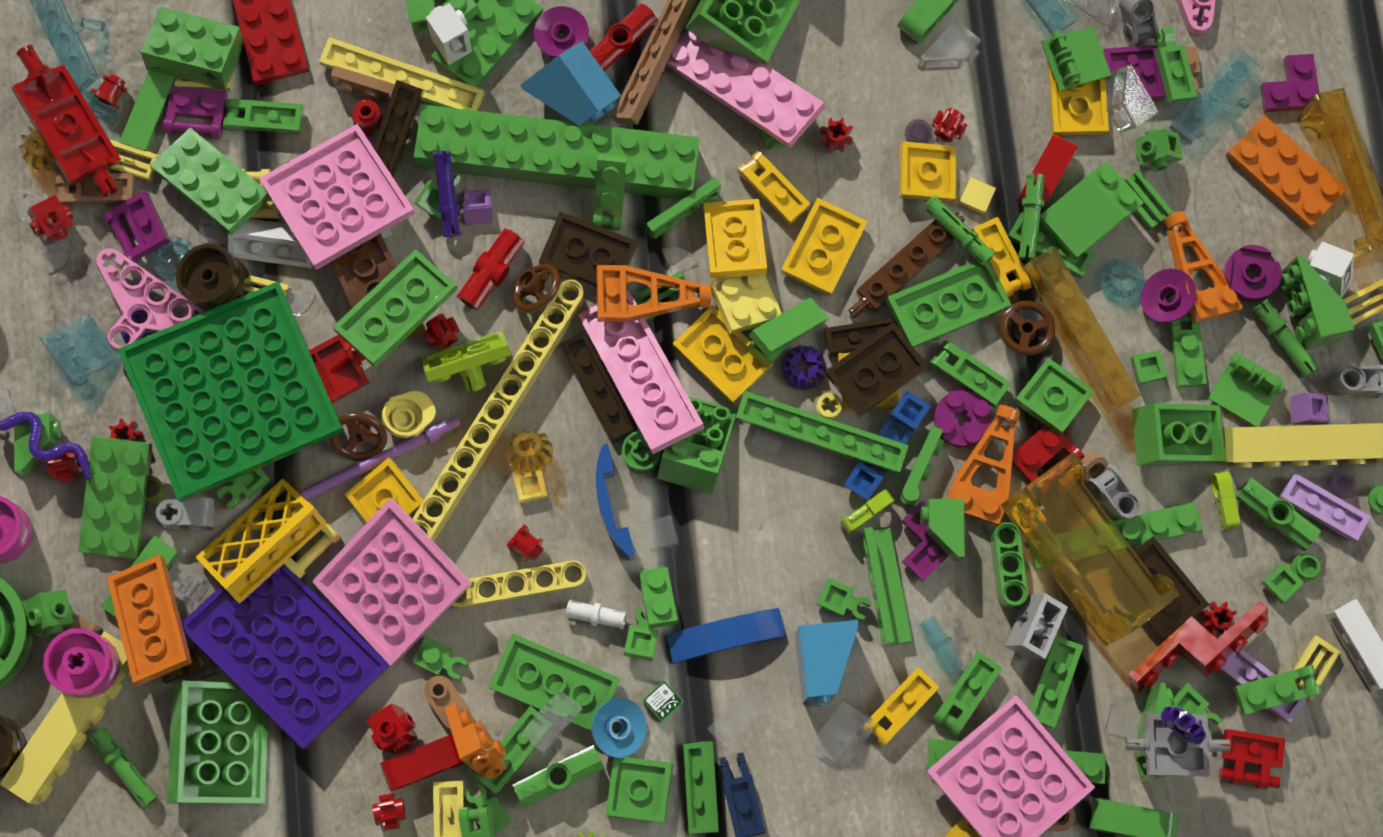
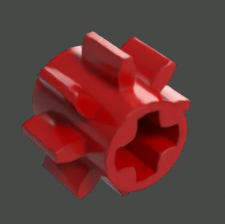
M947 108L945 112L938 110L931 126L936 128L934 134L937 138L950 143L954 137L958 140L961 139L967 124L963 122L965 116L960 111L954 108Z
M829 118L828 128L825 126L820 128L819 133L824 135L820 140V145L826 144L829 148V153L833 150H839L841 153H844V144H852L853 138L848 135L852 133L853 127H847L844 124V118H841L840 121H833ZM835 133L840 134L838 138H834L832 136H834Z
M440 314L426 323L428 330L424 332V335L431 347L437 344L439 349L442 350L457 342L458 337L456 333L460 332V329L453 316L446 319L444 314Z
M121 418L118 425L115 427L109 426L111 436L108 438L121 439V436L125 434L130 436L128 440L139 441V438L144 437L145 434L142 431H135L138 428V424L135 421L127 425Z
M72 452L66 453L56 460L46 462L50 478L59 479L61 484L75 481L76 473L81 472L77 455Z
M1213 601L1209 603L1211 611L1203 610L1200 612L1205 617L1204 623L1201 625L1207 627L1213 636L1218 631L1222 635L1228 630L1227 627L1230 628L1235 623L1233 622V616L1237 614V611L1231 612L1227 608L1228 602H1224L1218 607ZM1216 614H1220V620L1223 621L1220 625L1217 624L1218 619L1214 617Z
M394 793L379 795L380 802L372 804L376 826L384 825V830L386 831L400 828L399 821L407 819L403 798L395 799Z

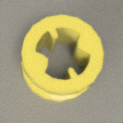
M834 393L823 394L819 397L816 404L817 414L831 420L836 419L842 410L841 398ZM826 400L828 403L834 402L836 404L834 407L835 412L831 413L830 410L824 411L822 408L825 403L823 402Z

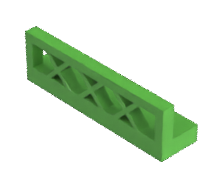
M873 527L864 528L861 538L882 647L912 642L891 529L873 530Z

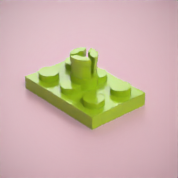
M499 331L422 356L421 359L428 382H444L450 379L452 374L459 372L465 391L471 392L472 390H480L487 385L481 371V365L486 363L490 365L499 364L505 361L506 357L510 356L511 353L503 332Z

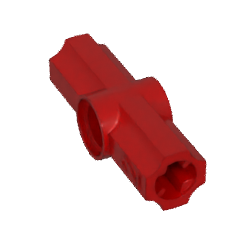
M640 3L620 23L612 25L608 30V34L590 50V53L605 72L621 56H626L630 53L632 46L657 23L658 18L647 5ZM619 36L625 37L627 39L623 43H617L614 41V39Z
M504 228L489 251L483 252L473 267L472 275L458 293L457 298L469 308L478 311L493 288H497L504 281L510 269L509 265L524 246L525 241L517 233Z

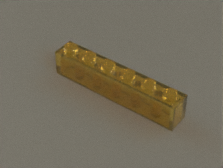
M1054 247L1028 262L1024 266L1028 276L1051 313L1106 413L1108 414L1140 397L1138 390L1057 248Z

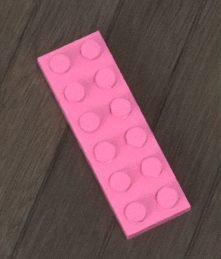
M686 30L677 40L676 46L666 63L668 68L788 148L793 146L825 108L824 102L766 64L764 65L711 46L689 30Z
M626 290L627 303L637 305L629 290ZM597 305L578 314L585 331L652 454L704 429L699 415L644 318L629 322H597Z

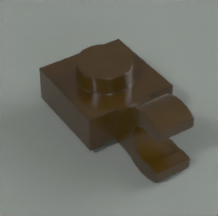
M199 648L189 651L191 664L161 676V679L165 684L185 677L186 681H199L217 673L213 662Z

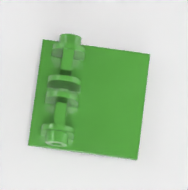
M1093 26L1063 34L1061 30H1058L1051 34L1052 38L1041 41L1059 92L1111 76Z
M1235 352L1208 399L1251 425L1259 427L1276 395H1279L1285 386L1283 383L1285 381Z

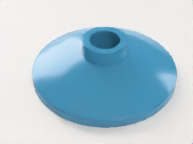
M610 699L603 703L594 714L591 726L592 737L596 746L604 754L615 758L630 756L640 748L645 739L647 730L645 716L640 707L629 699ZM614 722H616L618 725V729L615 733L612 732V725Z

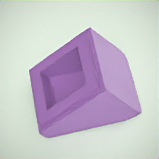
M491 189L463 191L465 224H483L493 221Z
M1305 392L1291 397L1293 423H1328L1326 395Z

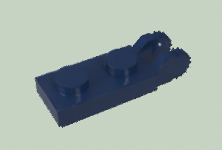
M737 753L736 758L742 777L731 779L730 767L726 757L719 758L724 779L722 784L735 837H753L765 834L752 775H749L744 753Z

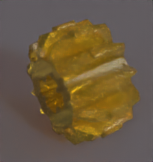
M29 126L30 134L21 135L24 144L20 145L19 149L24 153L23 159L26 163H32V167L36 170L43 166L46 171L50 172L51 164H55V166L57 164L37 131Z
M523 428L522 434L512 433V440L506 441L504 457L512 472L519 471L522 477L530 472L535 477L537 470L545 472L546 465L552 464V454L554 451L552 443H550L545 433L539 434L536 428L531 432H527Z

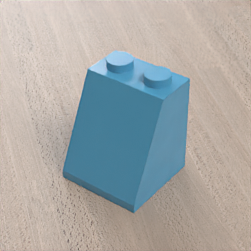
M583 41L558 55L520 85L523 90L579 126L587 120L591 124L614 109L616 106L613 102L621 97Z
M858 620L798 626L795 632L803 703L810 702L811 707L826 706L837 695L859 626Z

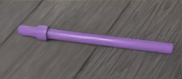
M454 416L436 426L433 423L424 429L425 431L417 437L413 436L300 491V494L308 501L378 467L387 458L394 459L429 441L432 444L442 439V435L460 427L458 418Z

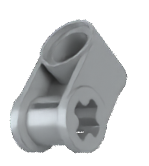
M1120 0L1119 7L1123 21V34L1130 47L1137 46L1138 42L1147 38L1155 39L1154 35L1159 33V28L1156 22L1153 2L1151 0Z
M1383 365L1348 366L1333 376L1330 384L1336 395L1341 397L1383 398ZM1344 376L1351 380L1352 387L1345 383Z
M1109 464L1105 467V471L1095 479L1090 478L1086 482L1088 490L1097 499L1110 519H1128L1138 514L1140 510L1139 499L1126 483L1122 473L1114 465ZM1120 500H1122L1126 506V510L1124 513L1119 508Z
M196 497L179 502L178 499L164 500L156 508V517L166 529L171 531L213 530L214 499ZM171 510H174L177 515H173L172 520H168L166 516L171 514Z

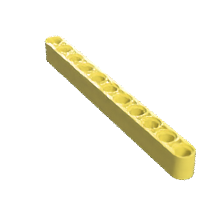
M566 280L562 282L557 294L544 309L412 518L421 529L427 531V535L433 541L438 537L584 303L583 288L577 281ZM568 291H574L578 294V297L573 301H568L563 296ZM554 314L564 317L563 321L559 324L550 323L549 318ZM538 338L549 340L548 345L544 348L536 347L534 342ZM524 361H530L534 364L533 369L528 372L521 371L519 366ZM509 385L519 387L518 393L513 396L506 395L504 390ZM493 409H502L504 415L500 419L493 420L489 417ZM480 432L489 435L488 440L483 444L474 442V437ZM469 456L474 459V462L469 468H461L459 466L461 458ZM451 480L458 482L456 491L447 493L443 490L446 482ZM433 505H441L443 511L438 517H430L428 515L429 508Z

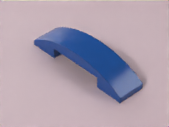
M906 391L878 435L906 444L931 406L914 394ZM859 461L844 486L868 501L888 471Z
M604 444L601 447L596 468V492L599 510L610 538L620 552L630 561L635 559L629 529L628 527L616 529L605 479L615 477V471L609 446Z
M775 608L702 624L668 634L666 637L672 662L675 664L700 658L711 653L786 637L780 610Z

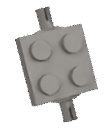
M1145 714V733L1143 738H1126L1125 744L1137 745H1126L1125 749L1126 751H1144L1147 776L1207 777L1210 776L1212 752H1230L1231 746H1218L1230 745V740L1212 739L1208 730V715L1191 714L1202 724L1206 733V738L1201 744H1194L1172 733V730L1166 727L1164 721H1162L1161 714Z

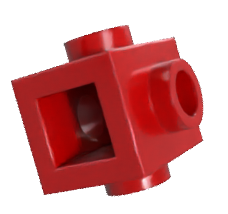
M56 195L31 206L27 212L31 219L29 225L37 238L41 236L44 242L50 239L57 242L69 235L68 230L72 227L73 223L71 221L74 218L67 205L62 206Z
M389 704L367 719L374 733L371 735L372 740L380 750L398 754L407 750L411 746L410 743L418 738L414 731L416 724L409 713H405L402 707Z

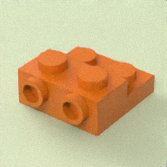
M456 703L445 707L459 758L485 779L497 777L506 770L507 767L504 761L506 751L499 740L495 741L491 737L483 722L475 720L468 710H463Z

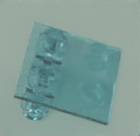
M90 314L40 338L71 382L77 383L78 386H82L88 381L86 376L121 359L119 353L110 347L108 338Z

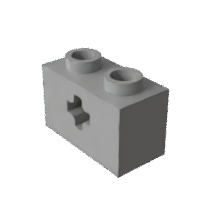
M1046 593L1028 594L1005 647L1027 660L1046 659L1068 607Z

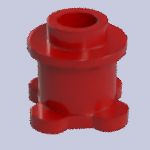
M115 74L110 76L103 75V82L98 90L92 88L90 93L99 102L118 111L120 107L116 103L121 95L128 91L124 86L126 82Z
M362 100L354 106L352 120L355 125L358 124L365 136H371L373 131L381 126L384 116L380 114V108L374 101Z
M525 524L510 539L506 546L510 551L515 550L523 557L522 561L527 562L529 559L535 561L544 550L541 546L543 539H537L533 536Z

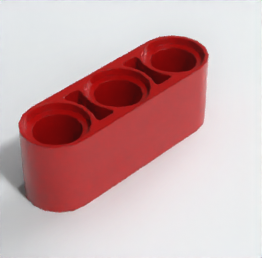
M1053 134L1032 171L1035 176L1034 186L1036 185L1037 174L1045 175L1042 193L1044 207L1041 208L1040 214L1078 148L1077 145L1056 134ZM1027 182L1016 200L1020 204H1022V199L1026 196Z
M453 734L389 758L381 762L380 766L388 789L392 792L460 766L465 762L459 758Z

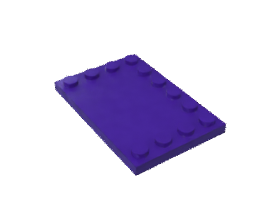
M285 564L279 567L240 604L221 585L182 621L184 634L303 751L389 668V664Z

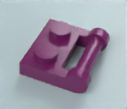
M171 86L167 115L163 125L164 134L185 133L191 128L199 135H210L212 139H221L223 121L226 114L225 105L228 99L227 92ZM177 118L210 119L213 122L212 124L177 121Z
M146 191L140 192L104 214L107 224L111 225L124 252L123 255L134 263H138L142 257L171 241L153 201ZM124 216H126L138 242L136 247H133L122 223Z

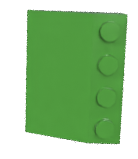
M701 0L686 29L711 46L765 65L800 0Z
M180 681L172 684L167 804H265L268 716L235 683Z

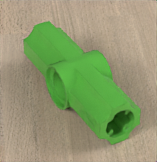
M1252 477L1246 481L1235 496L1238 501L1258 515L1266 527L1276 529L1303 551H1306L1315 542L1321 530L1298 514L1289 501L1279 499ZM1273 508H1277L1282 512V521L1277 520L1273 516Z
M594 745L513 784V787L523 808H526L603 770L604 766ZM558 768L565 770L567 773V779L561 785L553 784L550 779L551 773Z

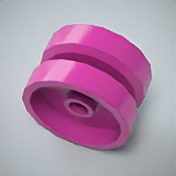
M0 496V564H6L17 559L27 550L32 539L33 526L29 515L20 506Z
M70 629L60 633L50 642L44 654L43 668L47 680L57 690L78 698H94L105 693L115 683L120 672V657L116 647L107 638L87 629ZM84 661V665L80 667V663Z

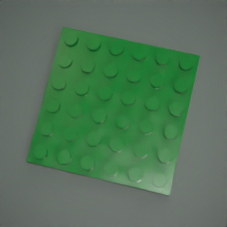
M279 281L117 349L179 502L344 432Z

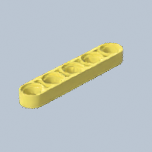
M566 561L470 578L472 584L466 590V599L460 603L454 602L451 607L462 609L575 589L584 584L586 570L578 561ZM570 567L579 568L582 572L581 579L577 582H569L565 578L566 570ZM549 572L553 576V582L549 587H541L537 584L536 578L540 573ZM520 577L524 580V588L520 592L514 593L508 589V582L511 578ZM485 582H491L496 587L494 595L489 598L482 597L479 593L480 586Z

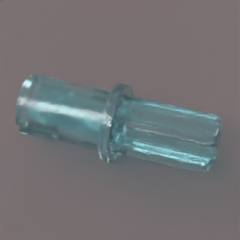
M83 95L96 118L111 124L116 123L119 117L117 108L97 101V98L94 96L89 98Z
M935 615L920 623L919 626L923 629L933 646L931 650L936 651L947 671L952 673L959 670L963 666V661L950 642L952 638L947 637L936 620Z

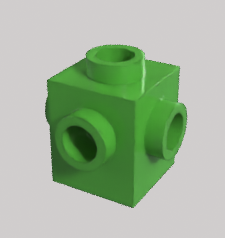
M1153 129L1147 131L1145 136L1135 139L1137 147L1136 158L1140 166L1150 168L1152 171H1162L1167 169L1169 164L1183 160L1179 133L1167 129Z
M66 590L40 592L25 601L27 621L31 626L33 635L45 634L46 637H55L57 634L62 633L63 629L74 623L73 610L69 605Z

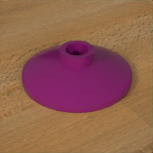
M557 6L546 10L540 15L535 24L534 37L542 52L556 58L582 41L586 46L589 38V27L586 19L579 11L566 6ZM560 33L567 35L565 39L557 38Z
M1170 268L1158 271L1146 281L1142 288L1140 297L1142 308L1151 319L1157 322L1169 323L1177 321L1192 309L1196 300V286L1192 278L1182 270ZM1186 281L1189 287L1190 295L1188 294L1186 289ZM1175 295V299L1168 303V298Z

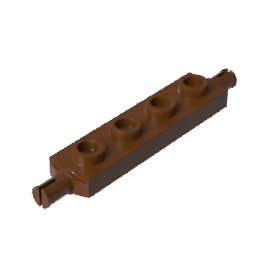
M955 213L962 222L965 221L963 216L960 217V213ZM934 220L857 289L856 294L859 301L848 309L850 315L856 319L866 308L877 312L886 304L888 296L898 293L953 244L956 239Z

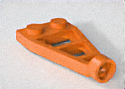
M1179 211L1166 217L1164 223L1168 229L1167 235L1175 268L1187 273L1192 280L1193 271L1203 270L1214 284V288L1199 291L1196 288V300L1189 311L1194 323L1236 314L1242 310L1243 307L1236 293L1230 289L1223 271L1191 229L1185 212ZM1190 246L1199 261L1187 263L1182 247ZM1186 281V289L1188 294L1190 295L1189 287Z
M597 265V322H629L693 307L711 306V285H699L696 282L626 265ZM634 282L647 286L650 289V300L639 305L628 304L626 301V285ZM659 286L676 288L679 291V299L673 302L661 303L658 301L657 288Z
M998 406L995 419L954 478L947 499H964L965 515L997 526L1001 524L1009 501L1015 424H1017L1020 416V411L1012 407ZM1000 420L1010 424L1004 426L1001 424ZM992 439H998L1005 443L1004 455L1001 461L984 456V452ZM982 465H987L997 470V487L993 491L973 486L971 483L972 476Z

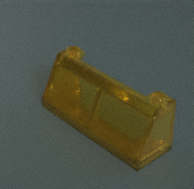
M1344 87L1319 93L1297 117L1301 131L1307 128L1314 130L1317 133L1318 140L1332 137L1365 236L1353 241L1355 245V250L1352 252L1354 254L1353 269L1383 262V189L1353 103Z
M1073 452L1003 502L1001 507L1018 527L1023 537L1105 647L1134 632L1180 594L1168 577L1160 574L1152 576L1083 483L1087 477L1086 466Z

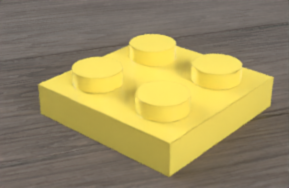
M765 275L720 278L712 280L709 284L729 335L759 327L782 314Z

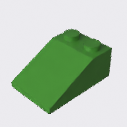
M1106 161L1042 213L1040 221L1076 260L1130 219L1144 202Z
M1153 403L1132 409L1137 466H1166L1226 461L1220 405Z

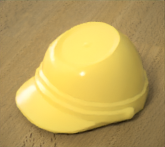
M409 391L390 397L382 411V423L387 431L395 437H417L433 421L436 415L435 405L421 391Z

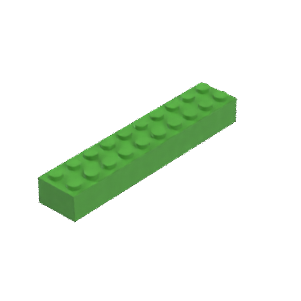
M422 104L414 160L418 169L436 171L433 152L439 151L441 153L443 150H450L453 173L596 190L599 154L627 157L624 193L682 200L694 192L700 137L592 124H581L579 126L574 122Z

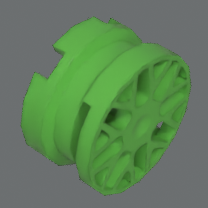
M640 431L631 433L622 445L623 459L632 471L648 473L654 471L660 465L662 450L652 454Z

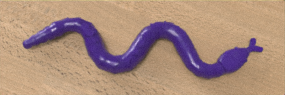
M19 412L0 421V431H6L23 422L31 425L29 452L36 460L48 462L72 452L77 455V460L85 478H91L88 456L80 445L68 442L47 451L40 448L43 425L40 417L33 412Z

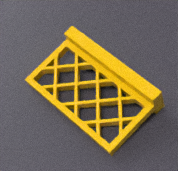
M282 479L198 554L196 559L240 604L328 523L309 502ZM286 490L288 492L286 502L275 503L276 498ZM303 507L290 518L292 508ZM284 510L283 519L272 520L274 511ZM266 512L263 522L254 523V518L259 513ZM280 527L269 537L270 528ZM262 529L260 539L250 540L253 530ZM244 532L242 541L232 543V538L237 533ZM258 547L247 557L248 548ZM240 549L238 559L228 560L230 550ZM216 552H222L220 561L211 563L207 561ZM236 567L227 577L224 578L226 568Z

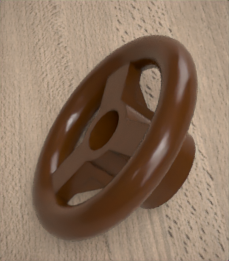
M539 264L523 271L519 275L513 291V303L519 311L533 313L543 309L553 300L559 290L561 281L557 268L550 264ZM551 274V287L545 295L543 292L544 284ZM532 295L536 297L538 302L527 305L522 302L521 298Z
M1020 301L1012 304L1004 311L999 322V332L1004 344L1013 352L1026 356L1036 355L1046 350L1052 343L1055 336V322L1051 313L1041 304L1033 301ZM1030 309L1039 313L1044 319L1034 322L1029 319L1025 320L1017 311ZM1009 319L1016 324L1013 329V336L1015 340L1019 342V345L1016 344L1009 336ZM1022 326L1029 327L1031 332L1025 333L1022 330ZM1047 327L1044 340L1036 346L1028 347L1029 343L1035 338L1037 331Z
M358 412L348 413L338 418L341 426L344 424L347 426L348 434L350 435L348 442L344 446L340 443L338 434L330 437L332 447L340 455L351 460L362 461L384 450L387 443V432L378 419ZM372 426L376 429L378 434H375L371 431ZM365 442L377 444L369 451H353L357 445H362Z

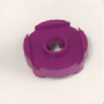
M1246 245L1236 250L1226 260L1223 268L1224 277L1230 289L1236 293L1239 299L1251 302L1264 300L1279 286L1282 277L1281 266L1265 247ZM1253 267L1254 272L1259 273V277L1250 279L1245 271Z
M954 390L942 398L936 406L933 423L934 426L943 430L940 438L945 443L957 448L969 447L979 442L991 425L990 406L974 392ZM966 413L970 423L965 422L963 426L958 425L959 420L955 418V414Z

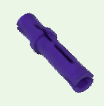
M443 150L441 153L436 151L433 152L440 204L437 206V211L441 213L443 237H453V234L454 236H459L461 233L457 211L460 210V205L456 203L451 151Z

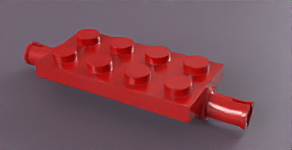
M27 45V51L25 47L20 48L16 55L22 61L28 74L24 81L12 86V91L68 184L71 185L87 177H92L102 197H108V192L113 195L119 190V187L107 169L119 164L121 157L65 65L49 68L47 65H43L33 45Z
M339 335L309 350L332 404L370 384L361 368V365H363L362 361L366 359L349 346Z

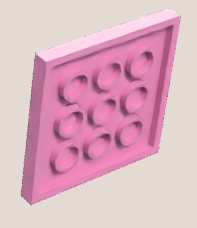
M358 124L259 178L262 186L267 191L315 270L415 214L411 204Z
M389 499L312 581L390 666L394 665L472 584L470 579L394 499Z
M1017 695L1012 697L926 771L980 837H1039L1095 788Z

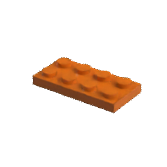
M1265 115L1226 154V157L1307 229L1348 189Z
M158 555L107 577L132 683L140 686L191 664L192 661L165 558Z

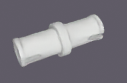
M569 600L566 609V618L568 619L572 618L591 622V626L597 627L598 624L620 628L621 630L624 628L627 611L605 608L600 603L591 605Z

